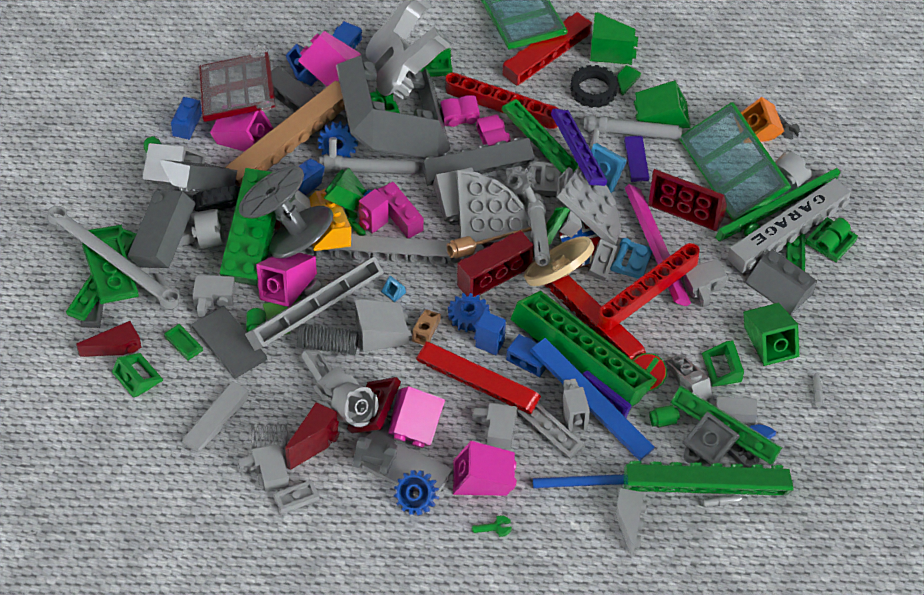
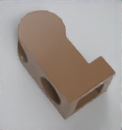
M425 309L413 328L412 342L424 345L426 341L431 342V338L439 325L441 314Z

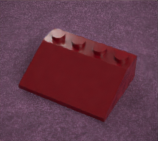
M653 170L648 206L717 232L725 217L727 207L724 194L665 172Z

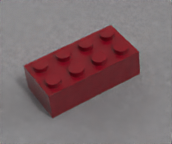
M519 230L516 233L509 234L500 241L494 242L491 246L477 251L474 255L464 258L457 263V286L466 296L472 293L473 297L491 290L521 274L533 262L534 245Z

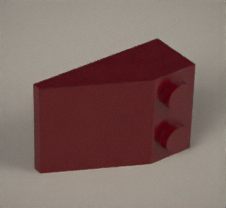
M317 402L314 404L285 447L288 469L295 468L329 448L332 442L335 443L340 434L338 431L337 411Z

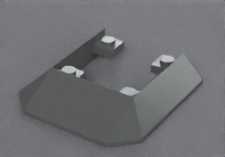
M360 55L337 64L336 69L350 133L370 151L425 160L429 156L441 157L451 149L434 82L426 68L423 72L418 71L416 75L410 70L406 74V77L412 80L414 88L419 90L423 110L416 109L413 113L414 116L385 111L384 103L371 101L367 80L375 81L377 78L374 63L362 61Z

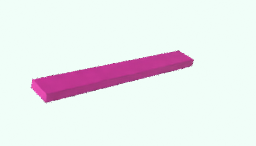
M628 184L625 187V191L657 264H660L670 254L641 189ZM678 279L668 287L675 303L682 306L691 304L681 279Z

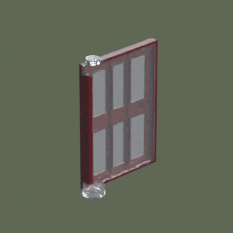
M255 45L251 50V55L199 65L202 117L204 122L260 110L268 112L271 108H275L270 55L265 45Z

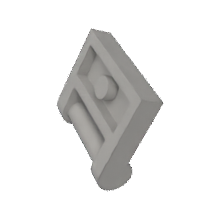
M529 162L527 169L529 172H532L534 177H536V171H541L540 186H535L536 189L533 193L556 196L560 171L550 162Z

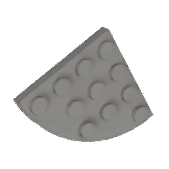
M578 166L557 195V198L602 240L615 245L620 234V217L616 200L613 198L607 185H589Z
M457 170L460 238L470 236L477 242L531 227L524 205L505 185L477 172ZM532 231L524 232L526 237L533 243ZM502 239L495 240V241H491V242H487V243H484V244H493L494 242L500 241V240H502Z

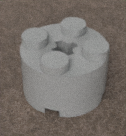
M785 152L775 161L791 185V188L785 194L803 186L811 178L810 168L806 169L804 166L806 162L796 153L789 152L786 154ZM769 168V182L773 186H780L781 184Z
M218 209L191 213L192 223L195 224V227H192L193 238H197L196 246L198 250L224 245V231L221 227L222 220Z
M339 366L334 367L314 385L316 393L325 401L324 406L332 409L333 390L336 387L349 382L358 384L351 374L346 375L343 373L345 369Z
M349 382L333 390L331 408L337 411L338 420L356 427H362L370 423L369 420L372 416L375 417L378 410V398L370 388Z

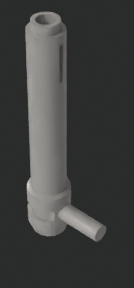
M592 114L585 116L584 130L592 133L591 149L593 144L598 143L599 133L605 134L608 132L672 140L681 139L682 128H679L677 125L612 119L607 116L596 117V115Z
M335 137L329 138V155L320 156L319 162L325 166L324 173H330V171L339 173L341 169L345 171L347 168H350L352 172L415 174L419 171V162H415V160L349 158L336 155L337 138Z
M526 184L523 186V189L528 198L526 206L531 223L535 262L539 266H546L550 262V251L545 222V200L540 194L533 193L530 185Z

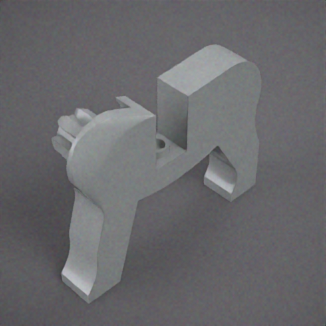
M404 0L387 23L373 35L367 45L366 56L370 62L375 64V68L378 70L376 78L377 90L383 96L394 94L400 99L409 96L414 85L412 80L406 77L408 71L410 70L416 75L418 71L430 63L440 52L451 45L447 36L435 27L430 29L412 45L406 41L419 17L432 6L429 0Z

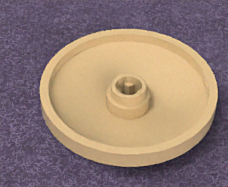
M586 236L576 237L549 249L550 262L548 265L539 266L534 260L524 272L526 282L530 286H541L567 276L584 263L594 251V244L591 239Z

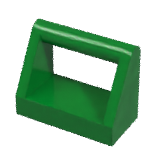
M733 340L725 341L702 353L712 387L742 382L744 369ZM725 355L730 373L718 378L711 357Z
M141 353L118 357L112 369L113 375L133 398L140 396L163 381V378ZM138 362L151 378L143 379L132 365Z

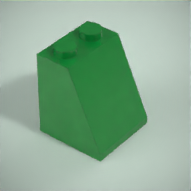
M595 12L590 61L632 65V59H636L637 49L634 47L638 46V36H635L636 29Z
M676 80L635 93L636 100L634 101V106L638 114H635L637 121L677 125L682 129L691 128L687 100Z
M779 302L743 312L744 328L763 366L800 357L798 323Z

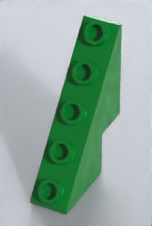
M347 168L345 171L341 169L325 189L327 194L324 196V199L353 211L359 205V200L364 197L363 195L367 190L350 168Z

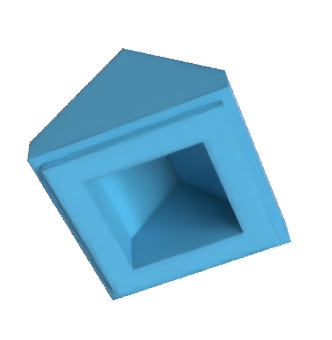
M389 276L381 292L396 302L406 293V289L395 278Z

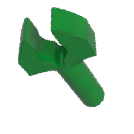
M345 209V213L350 216L347 219L352 229L359 236H364L366 234L365 230L355 221L357 213L354 210Z
M503 515L496 516L494 523L473 525L472 531L473 533L494 531L499 534V537H505L512 531V526L503 528L500 525L511 524V520Z

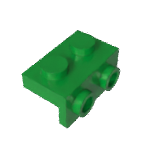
M447 48L440 52L420 72H423L426 68L431 77L446 76L452 73L451 49Z

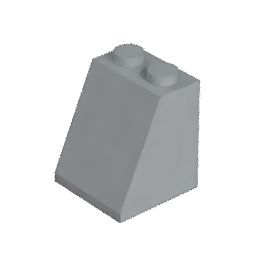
M149 143L145 168L143 170V180L174 186L161 165V159L204 164L206 154L185 146Z
M473 168L462 169L464 171L473 172ZM457 170L436 174L432 184L444 221L449 220L450 223L459 221Z
M354 299L355 322L363 352L409 344V337H412L410 325H406V321H408L406 310H402L401 303Z

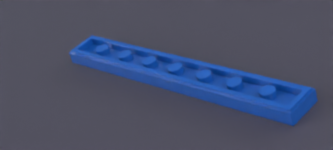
M546 338L531 348L530 352L562 384L564 380L576 379L579 387L584 388L590 412L639 461L654 450L655 447Z

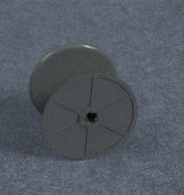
M298 166L284 167L267 175L246 193L239 205V213L245 218H257L274 211L276 219L283 223L275 232L269 244V253L275 258L290 257L311 246L326 232L333 219V212L329 207L314 206L298 213L296 210L297 206L292 205L289 199L297 192L304 179V172Z

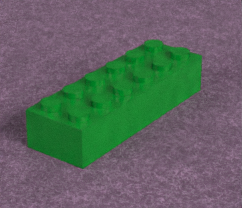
M245 168L219 272L220 276L234 277L236 283L258 286L256 264L266 260L268 256L269 244L272 240L276 223L275 212L272 211L257 218H245L239 213V205L246 193L256 183L272 173L269 171Z

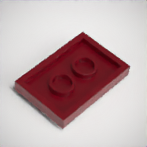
M397 377L367 382L366 387L370 388L378 398L377 413L375 417H371L370 423L367 425L356 427L349 424L347 430L352 434L380 430L398 392L401 381Z

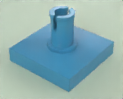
M595 143L591 152L607 179L606 185L612 193L627 159Z

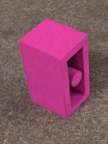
M374 189L359 200V224L364 230H368L373 234L389 222L388 199L379 191Z

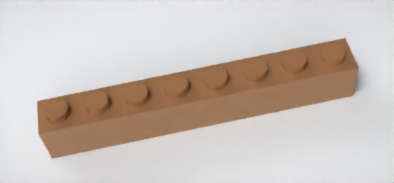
M335 80L229 163L225 168L237 170L235 184L241 187L245 168L267 171L274 164H278L288 153L293 152L298 145L307 141L312 134L321 130L326 123L333 120L340 112L345 110L340 84Z

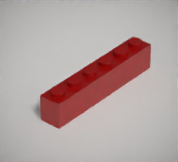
M579 12L568 16L563 21L568 30L567 34L529 44L525 49L518 51L515 56L503 63L502 75L516 86H519L591 34L592 22Z

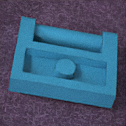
M622 238L619 243L620 249L615 262H612L610 270L639 279L645 274L652 250L648 246L631 242L628 238ZM627 249L632 250V253L625 267L622 266V262Z

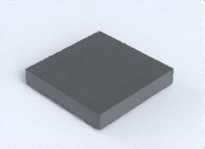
M707 411L683 440V444L709 464L719 463L740 435Z

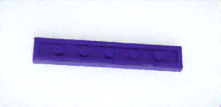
M553 109L551 115L588 184L605 186L607 179L569 110Z

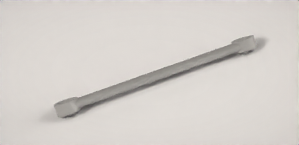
M52 206L48 209L47 220L50 224L60 225L160 299L159 302L162 307L174 309L178 306L180 295L176 290L165 288L70 218L65 208ZM54 214H60L63 217L57 218L54 216ZM166 297H173L175 300L168 301Z

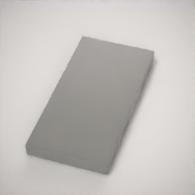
M396 442L395 445H398L397 455L387 475L380 473L381 465L364 462L362 465L363 470L397 486L399 485L398 478L403 479L404 473L410 474L411 470H416L418 473L419 470H423L424 476L431 474L430 480L437 481L434 484V487L439 488L435 492L437 496L453 472L452 468ZM416 487L414 488L413 493L419 496L420 492L419 489Z

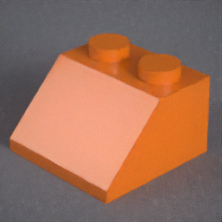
M763 97L741 112L761 142L772 141L784 132L775 105ZM736 120L738 129H739L740 134H741V133L744 132V130H743V128L741 127V125L738 123V121ZM749 138L744 141V144L752 143Z

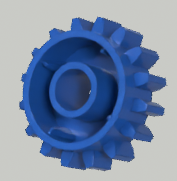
M341 121L338 124L332 122L330 126L325 125V131H320L321 136L318 137V142H320L318 148L323 149L322 155H329L330 137H335L342 141L337 144L336 155L351 158L350 152H356L355 147L358 146V141L351 135L348 123L343 125Z
M462 293V298L455 296V301H450L448 320L452 321V326H457L459 331L462 329L465 332H475L476 328H474L477 318H481L485 311L490 313L489 304H486L485 299L480 300V295L473 297L472 293L469 296Z
M411 470L410 474L404 473V478H398L397 480L399 485L394 486V489L397 490V494L394 497L398 498L396 504L403 506L402 511L409 510L410 515H414L415 512L417 515H422L423 511L430 512L429 506H436L433 500L439 499V496L435 495L439 488L434 487L437 481L430 480L431 474L424 476L423 470H419L418 473L416 470ZM416 487L419 489L420 492L417 498L414 496L413 490Z

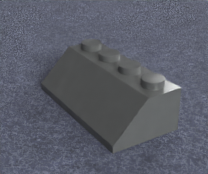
M161 159V165L171 184L179 186L181 191L203 192L212 188L235 186L237 170L211 164Z

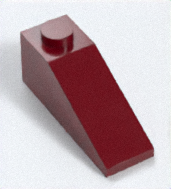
M131 321L76 343L80 357L126 355L128 353H135L138 349L142 348L140 337Z

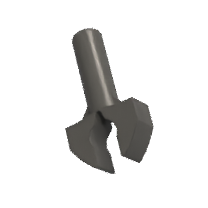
M778 113L784 128L783 137L793 140L794 135L789 131L794 132L798 137L800 132L798 124H788Z

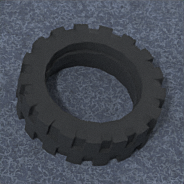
M587 65L585 68H579V71L576 70L571 77V95L576 102L583 106L586 105L590 108L607 106L610 102L614 101L617 95V77L614 76L611 70L608 71L606 67ZM587 79H599L605 82L609 88L600 94H590L581 89L580 83Z
M224 186L194 194L192 198L195 202V211L233 208L237 204L241 187Z

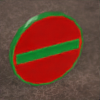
M644 353L633 360L657 379L649 391L658 389L664 383L667 377V367L659 356L652 353Z

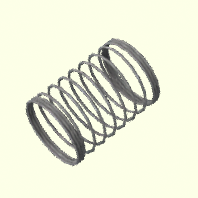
M276 424L274 425V437H273L274 444H275V426H276ZM283 424L282 448L284 444L285 447L288 444L287 424ZM251 425L252 449H255L254 441H256L257 448V428L255 433V427ZM265 426V435H264L265 446H266V426ZM278 428V433H277L278 443H279V428ZM259 430V439H260V447H261V435H260V430ZM270 431L268 432L269 445H270Z

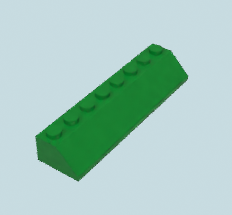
M541 290L517 301L510 320L539 342L546 338L582 375L588 370L632 406L638 404L657 381L654 376Z
M629 461V464L624 466V489L639 492L786 496L794 490L790 469H783V465H772L771 468H763V465L755 464L751 465V468H745L743 464H731V467H723L721 463H712L710 466H702V463H690V466H682L681 462H670V465H662V462L653 461L649 462V465H643L641 461Z

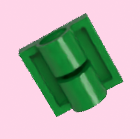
M826 217L806 239L805 244L837 263L857 241L858 235L851 232V226L845 219L836 218L833 221Z

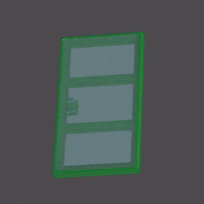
M481 0L508 50L565 35L568 32L550 0Z
M734 102L729 103L681 135L680 141L712 190L724 194L727 204L726 211L733 222L768 204L791 188V185Z

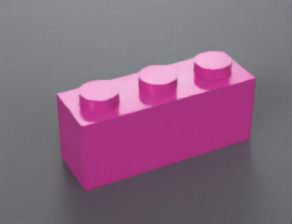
M394 181L378 189L388 199V215L407 239L424 231V218Z

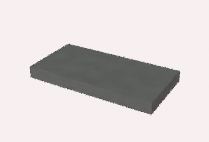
M224 305L191 324L193 330L234 379L267 360V355L261 349L254 351L245 335L247 332Z

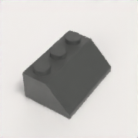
M773 249L758 262L746 281L748 286L772 303L779 302L790 315L814 294L817 283L816 279Z

